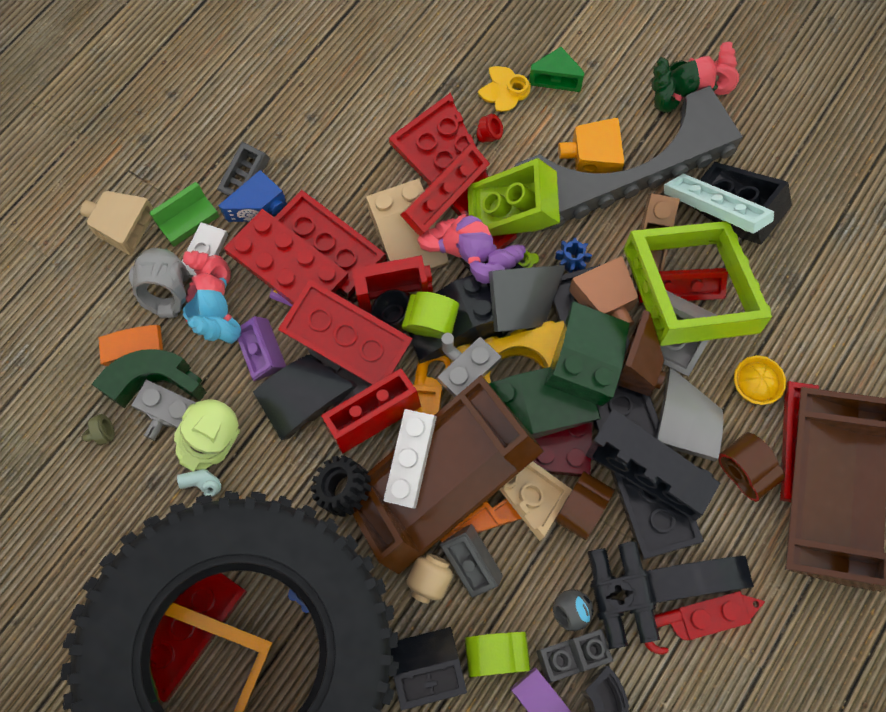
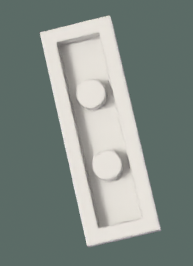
M404 409L383 501L416 508L437 416Z

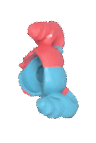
M194 250L184 252L183 262L194 269V272L197 274L191 277L192 282L189 283V288L186 290V302L188 303L183 307V316L194 333L203 335L205 340L215 341L220 339L226 343H234L241 336V327L228 314V305L224 298L225 288L231 279V270L228 263L218 255L208 256L207 253H199Z

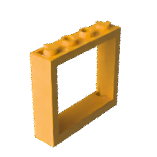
M172 603L165 612V615L259 652L234 709V712H245L273 642Z

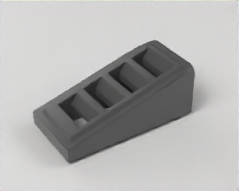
M241 142L217 190L230 196L235 192V190L228 187L230 183L239 187L242 186L259 170L263 172L270 157L266 153ZM248 157L255 159L253 164L246 161ZM244 165L250 168V171L247 173L240 168ZM236 174L244 177V182L235 179Z

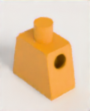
M612 118L578 125L575 127L572 142L559 143V159L574 158L575 169L580 172L613 173L622 171L624 155L619 119Z

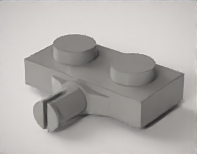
M146 380L131 406L147 414L152 419L143 436L155 441L163 425L178 428L187 408L196 402Z

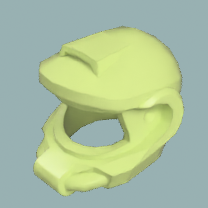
M207 399L195 404L193 403L187 408L174 434V441L176 443L175 454L180 460V465L194 472L195 470L207 469L225 459L240 433L237 416L228 405L217 400Z

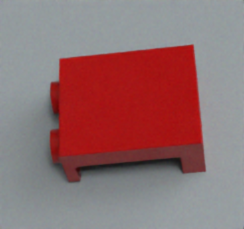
M422 255L352 268L359 308L370 314L372 311L370 300L376 299L380 294L388 290L396 289L406 293L415 291L433 293L430 265L424 266Z

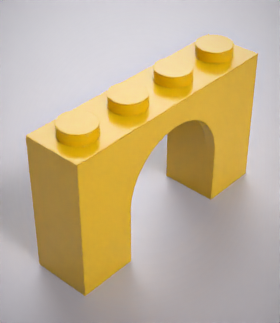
M547 321L542 326L532 330L518 329L512 332L510 336L500 339L494 336L484 341L501 356V360L511 356H524L534 360L542 369L551 366L564 327V321L557 323ZM470 344L461 345L457 349L463 353ZM491 371L484 376V379L488 383H491Z

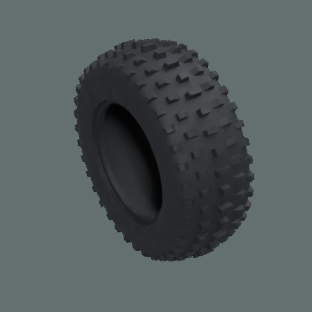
M225 491V497L219 498L218 501H212L211 495L196 497V503H193L192 507L185 508L183 503L169 506L171 513L166 514V518L160 520L155 515L143 521L145 527L141 529L143 532L138 536L133 532H130L127 536L124 535L120 539L124 544L120 548L121 551L117 555L109 552L99 563L103 567L99 579L91 576L89 581L85 583L82 589L88 591L85 596L87 600L85 605L77 604L75 609H73L70 619L76 620L74 625L77 627L75 633H67L62 647L68 648V655H71L70 663L62 664L61 680H67V685H70L71 690L70 693L63 695V709H71V712H165L158 700L154 701L157 697L154 692L150 671L151 647L155 632L163 615L178 596L195 583L219 573L251 571L270 576L295 592L309 610L317 630L319 640L317 674L308 697L297 712H382L383 704L390 705L395 690L390 689V684L388 683L389 676H396L397 669H399V662H394L391 655V648L398 647V632H392L388 621L394 619L393 605L386 606L385 601H382L381 595L386 593V586L382 578L376 580L375 576H371L369 571L374 566L369 555L365 558L357 555L354 551L358 546L355 542L356 540L350 534L346 538L343 535L339 536L336 533L339 526L334 523L333 519L329 518L326 522L322 519L319 521L314 518L317 511L313 510L312 507L304 505L302 509L292 508V500L286 499L287 497L281 495L278 501L272 500V502L265 501L266 494L253 491L251 492V497L246 496V499H239L238 492Z

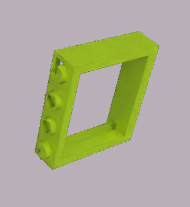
M722 221L634 230L630 232L623 250L646 311L651 314L660 346L760 334L772 318L770 306L765 302L760 291L759 282L751 271L749 260L744 255L738 241V236L733 231L730 223ZM716 244L745 312L677 320L651 251Z

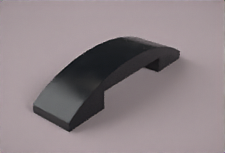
M746 555L699 561L647 571L650 575L648 581L653 602H656V604L754 587ZM625 590L626 597L634 593L632 591Z

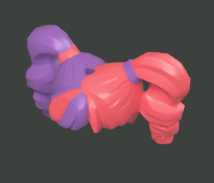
M462 214L456 219L451 218L447 221L442 220L438 222L435 228L428 229L417 239L419 246L425 251L448 253L463 258L470 265L472 275L481 283H490L489 271L506 270L515 267L516 263H519L524 258V253L526 252L525 246L519 244L511 245L504 249H497V246L493 244V238L488 226L479 218L472 215L467 216L466 214Z

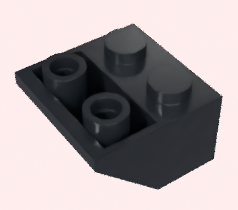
M451 627L398 640V647L391 648L393 661L399 662V669H397L396 676H394L401 711L467 693Z

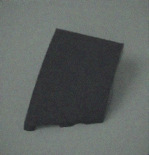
M309 354L273 374L259 385L253 393L280 439L286 440L290 439L306 422L315 421L330 405L341 402L357 385L354 381L341 377L336 373L335 369L323 365L321 360Z

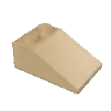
M419 178L366 196L370 217L388 261L422 255L424 266L430 265L431 271L449 265L446 253L428 252L421 249L417 241L419 235L400 216L424 191ZM436 222L429 229L435 228Z

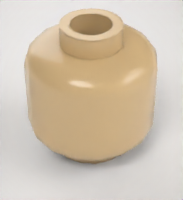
M427 553L426 556L417 558L407 577V586L413 591L412 597L426 604H429L430 600L443 599L453 578L452 570L449 568L450 563L432 553Z

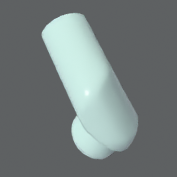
M206 469L177 475L180 489L197 486L204 492L205 496L211 495V497L216 496L221 490L220 480Z

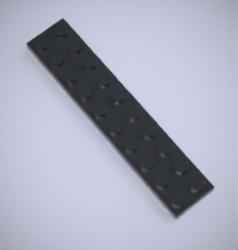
M600 265L562 275L552 303L558 322L564 321L565 324L572 302H577L569 291L572 278ZM627 336L625 354H626V351H627V348H628V345H629L628 336ZM617 385L613 398L603 406L597 405L601 417L600 420L593 421L597 434L612 409H615L656 438L660 422L650 396ZM611 471L642 561L704 542L697 521H694Z

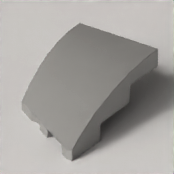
M670 368L663 392L664 399L656 438L673 450L717 461L719 459L723 434V410L678 372Z

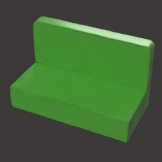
M194 182L150 211L153 220L173 247L196 233L200 223L209 224L220 217L217 210L205 197L197 182Z

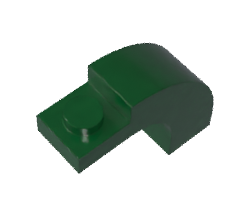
M157 349L139 350L118 358L108 365L92 383L102 394L123 408L128 405L142 388L146 380L153 383H171L198 401H201L207 393L200 385L202 379L189 371L191 367L184 358L174 353Z

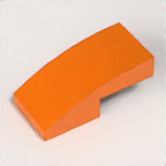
M159 325L135 327L98 337L100 364L108 366L118 358L135 351L147 349L163 350L161 326Z

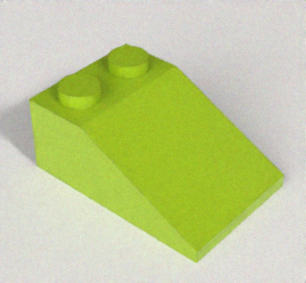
M537 158L471 184L468 187L469 216L472 215L479 218L488 226L492 236L533 232L559 224L557 171Z

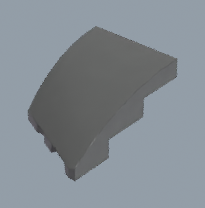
M565 265L489 271L494 332L542 326L549 315Z

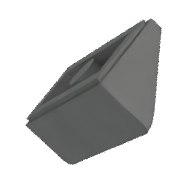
M472 524L464 527L440 543L441 548L472 598L499 586L503 575Z

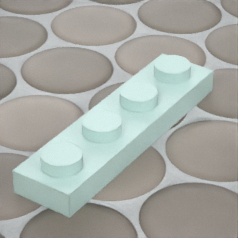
M684 173L664 184L665 195L680 199L679 202L688 204L699 211L706 212L722 221L740 227L744 231L754 234L773 222V210Z

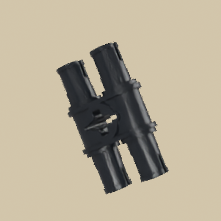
M636 541L618 545L624 574L620 578L612 576L605 548L587 552L594 579L591 581L590 587L594 590L598 614L596 615L599 617V620H603L609 649L628 646L622 616H625V612H630V614L635 616L640 643L660 640L653 612L657 604L653 602L648 581L650 575L647 573V570H643ZM622 590L634 592L626 597L625 600L612 598L621 593Z

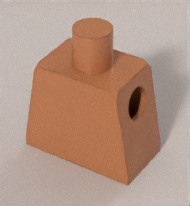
M622 256L572 278L569 291L579 304L630 323L629 328L634 325L635 322L628 311L635 307L638 295Z

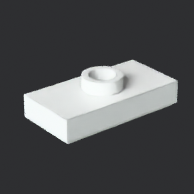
M200 223L187 251L204 252L208 256L219 255L228 237V233L226 230ZM182 259L181 262L186 266V269L190 273L189 277L191 278L197 275L194 272V269L190 268L189 265H186Z

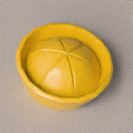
M756 355L747 357L738 364L734 373V384L737 393L743 400L751 404L767 405L776 402L782 397L786 390V377L783 369L777 362L768 357Z

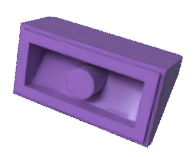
M254 316L240 326L241 336L238 338V342L253 381L275 374L286 366L268 319Z

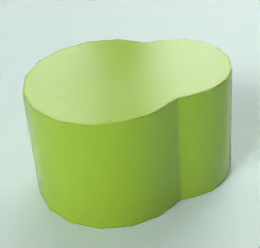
M421 291L411 294L402 329L416 335L441 339L444 333L452 334L460 304L449 297L436 293Z
M526 632L496 633L464 638L469 678L531 671Z

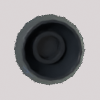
M396 289L380 294L372 305L371 315L402 333H406L407 331L402 329V324L411 294Z

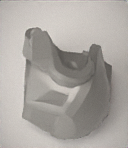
M150 248L140 253L135 259L134 266L129 271V282L134 296L144 309L158 315L159 318H175L182 310L183 303L186 301V292L182 282L189 279L190 273L179 257L173 252L163 248ZM150 284L160 285L168 289L173 294V297H156L150 294L147 287Z

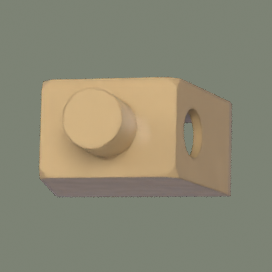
M105 191L97 203L85 200L81 205L80 213L88 218L87 225L97 237L132 256L152 219L150 211L153 210V207L147 198Z

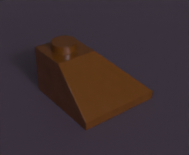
M644 310L632 333L617 385L650 396L655 388H661L666 372L661 371L664 357L651 314Z

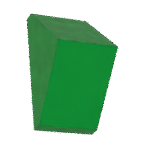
M559 47L531 65L529 83L531 86L581 92L584 71L562 47Z

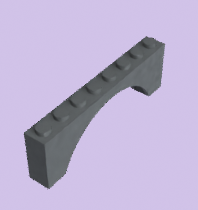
M711 86L686 95L680 110L679 132L674 140L659 155L637 167L613 173H587L560 166L546 159L541 154L516 163L514 167L539 158L557 171L560 223L541 229V231L549 228L557 229L568 220L573 218L581 219L592 210L597 208L605 209L621 198H632L643 189L648 187L651 189L656 188L667 179L676 178L697 167L699 169L704 168L718 158L726 159L732 156L737 151L743 136Z

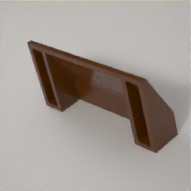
M482 375L435 414L437 416L416 508L383 501L395 449L367 474L371 477V482L367 483L371 486V492L365 491V495L369 496L367 501L362 499L360 504L363 507L360 510L354 507L355 513L352 515L377 561L397 574L404 571L544 452L530 432Z
M801 387L785 570L844 586L881 592L886 589V553H884L886 519V398Z

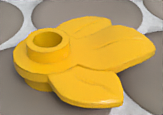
M494 66L489 67L492 82L478 90V95L484 101L495 103L497 112H506L515 108L518 101L524 100L529 96L531 85L525 76L515 75L510 68Z

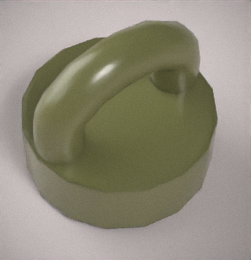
M99 414L89 419V429L81 436V439L85 442L94 440L95 443L102 446L113 441L115 432L110 419L106 415Z

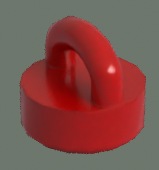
M495 114L483 116L479 120L476 132L478 141L481 143H491L501 139L503 125Z

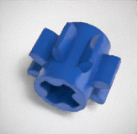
M574 238L573 241L568 243L565 241L561 242V250L556 251L555 259L561 260L559 265H565V270L571 273L586 269V263L590 262L592 254L585 253L588 246L587 243L582 244Z

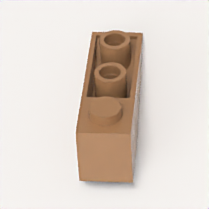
M653 193L648 194L640 230L673 227L680 199ZM668 249L651 251L658 271H663Z

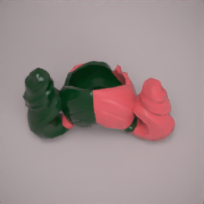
M732 42L721 44L719 56L715 62L710 56H703L696 60L690 58L688 63L679 60L669 65L666 58L660 57L657 60V65L653 68L655 77L651 79L652 89L655 91L654 107L662 113H671L678 107L686 95L711 86L718 96L729 94L733 91L739 82V73L735 68L737 61L735 49L732 48Z

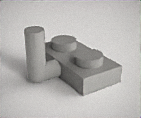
M444 333L441 338L442 351L453 362L437 377V381L456 397L480 375L484 377L501 361V356L481 337L461 353L454 346L453 335L451 333Z

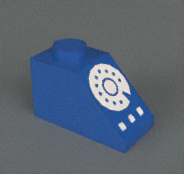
M259 170L218 206L228 222H250L261 209H264L272 216H276L287 205L283 191Z

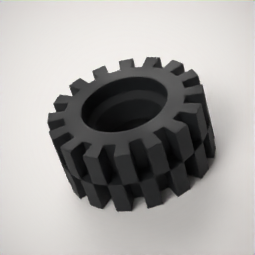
M341 455V458L338 456L332 457L333 462L326 460L324 462L326 466L324 469L322 467L317 469L320 475L319 477L313 476L312 481L316 485L311 486V491L315 493L312 495V498L318 506L335 516L346 517V513L349 515L355 513L354 507L358 510L363 507L360 504L362 499L367 501L369 496L365 495V491L371 492V486L367 484L371 482V477L367 475L369 472L351 458ZM348 476L345 488L335 496L338 483Z

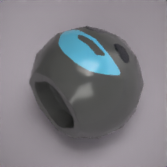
M569 589L561 592L553 604L555 619L561 627L568 631L575 632L584 629L592 621L594 613L592 601L587 594L579 590Z

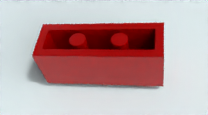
M402 368L322 414L321 417L328 432L342 454L402 419L404 409L415 411L421 407L416 388Z

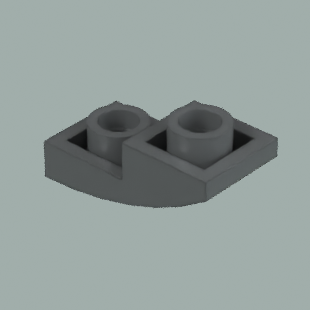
M602 629L536 651L548 683L613 662Z

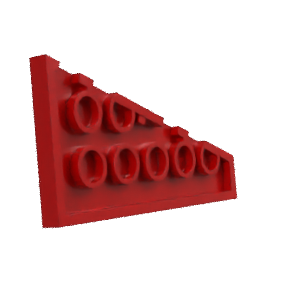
M451 93L389 137V144L428 185L466 146L471 143L475 145L471 135L468 134L460 112H458ZM487 168L473 181V183L489 177L487 173ZM468 188L450 206L458 216L462 214L469 216ZM517 233L492 236L493 244L497 246V249H504L517 238Z

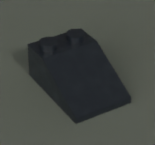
M714 162L700 178V181L774 211L773 222L754 234L731 224L733 231L739 238L760 245L792 206L789 184L784 180ZM692 207L713 222H722L719 218Z
M471 275L455 280L436 292V294L449 297L460 304L452 331L456 348L465 344L471 345L479 337L483 340L494 336L503 337L502 331L494 332L491 292L487 283H481ZM408 332L409 336L413 338L412 344L419 363L446 355L442 351V339Z

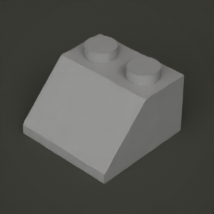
M666 290L677 320L717 316ZM709 340L660 346L664 357L663 364L689 377Z

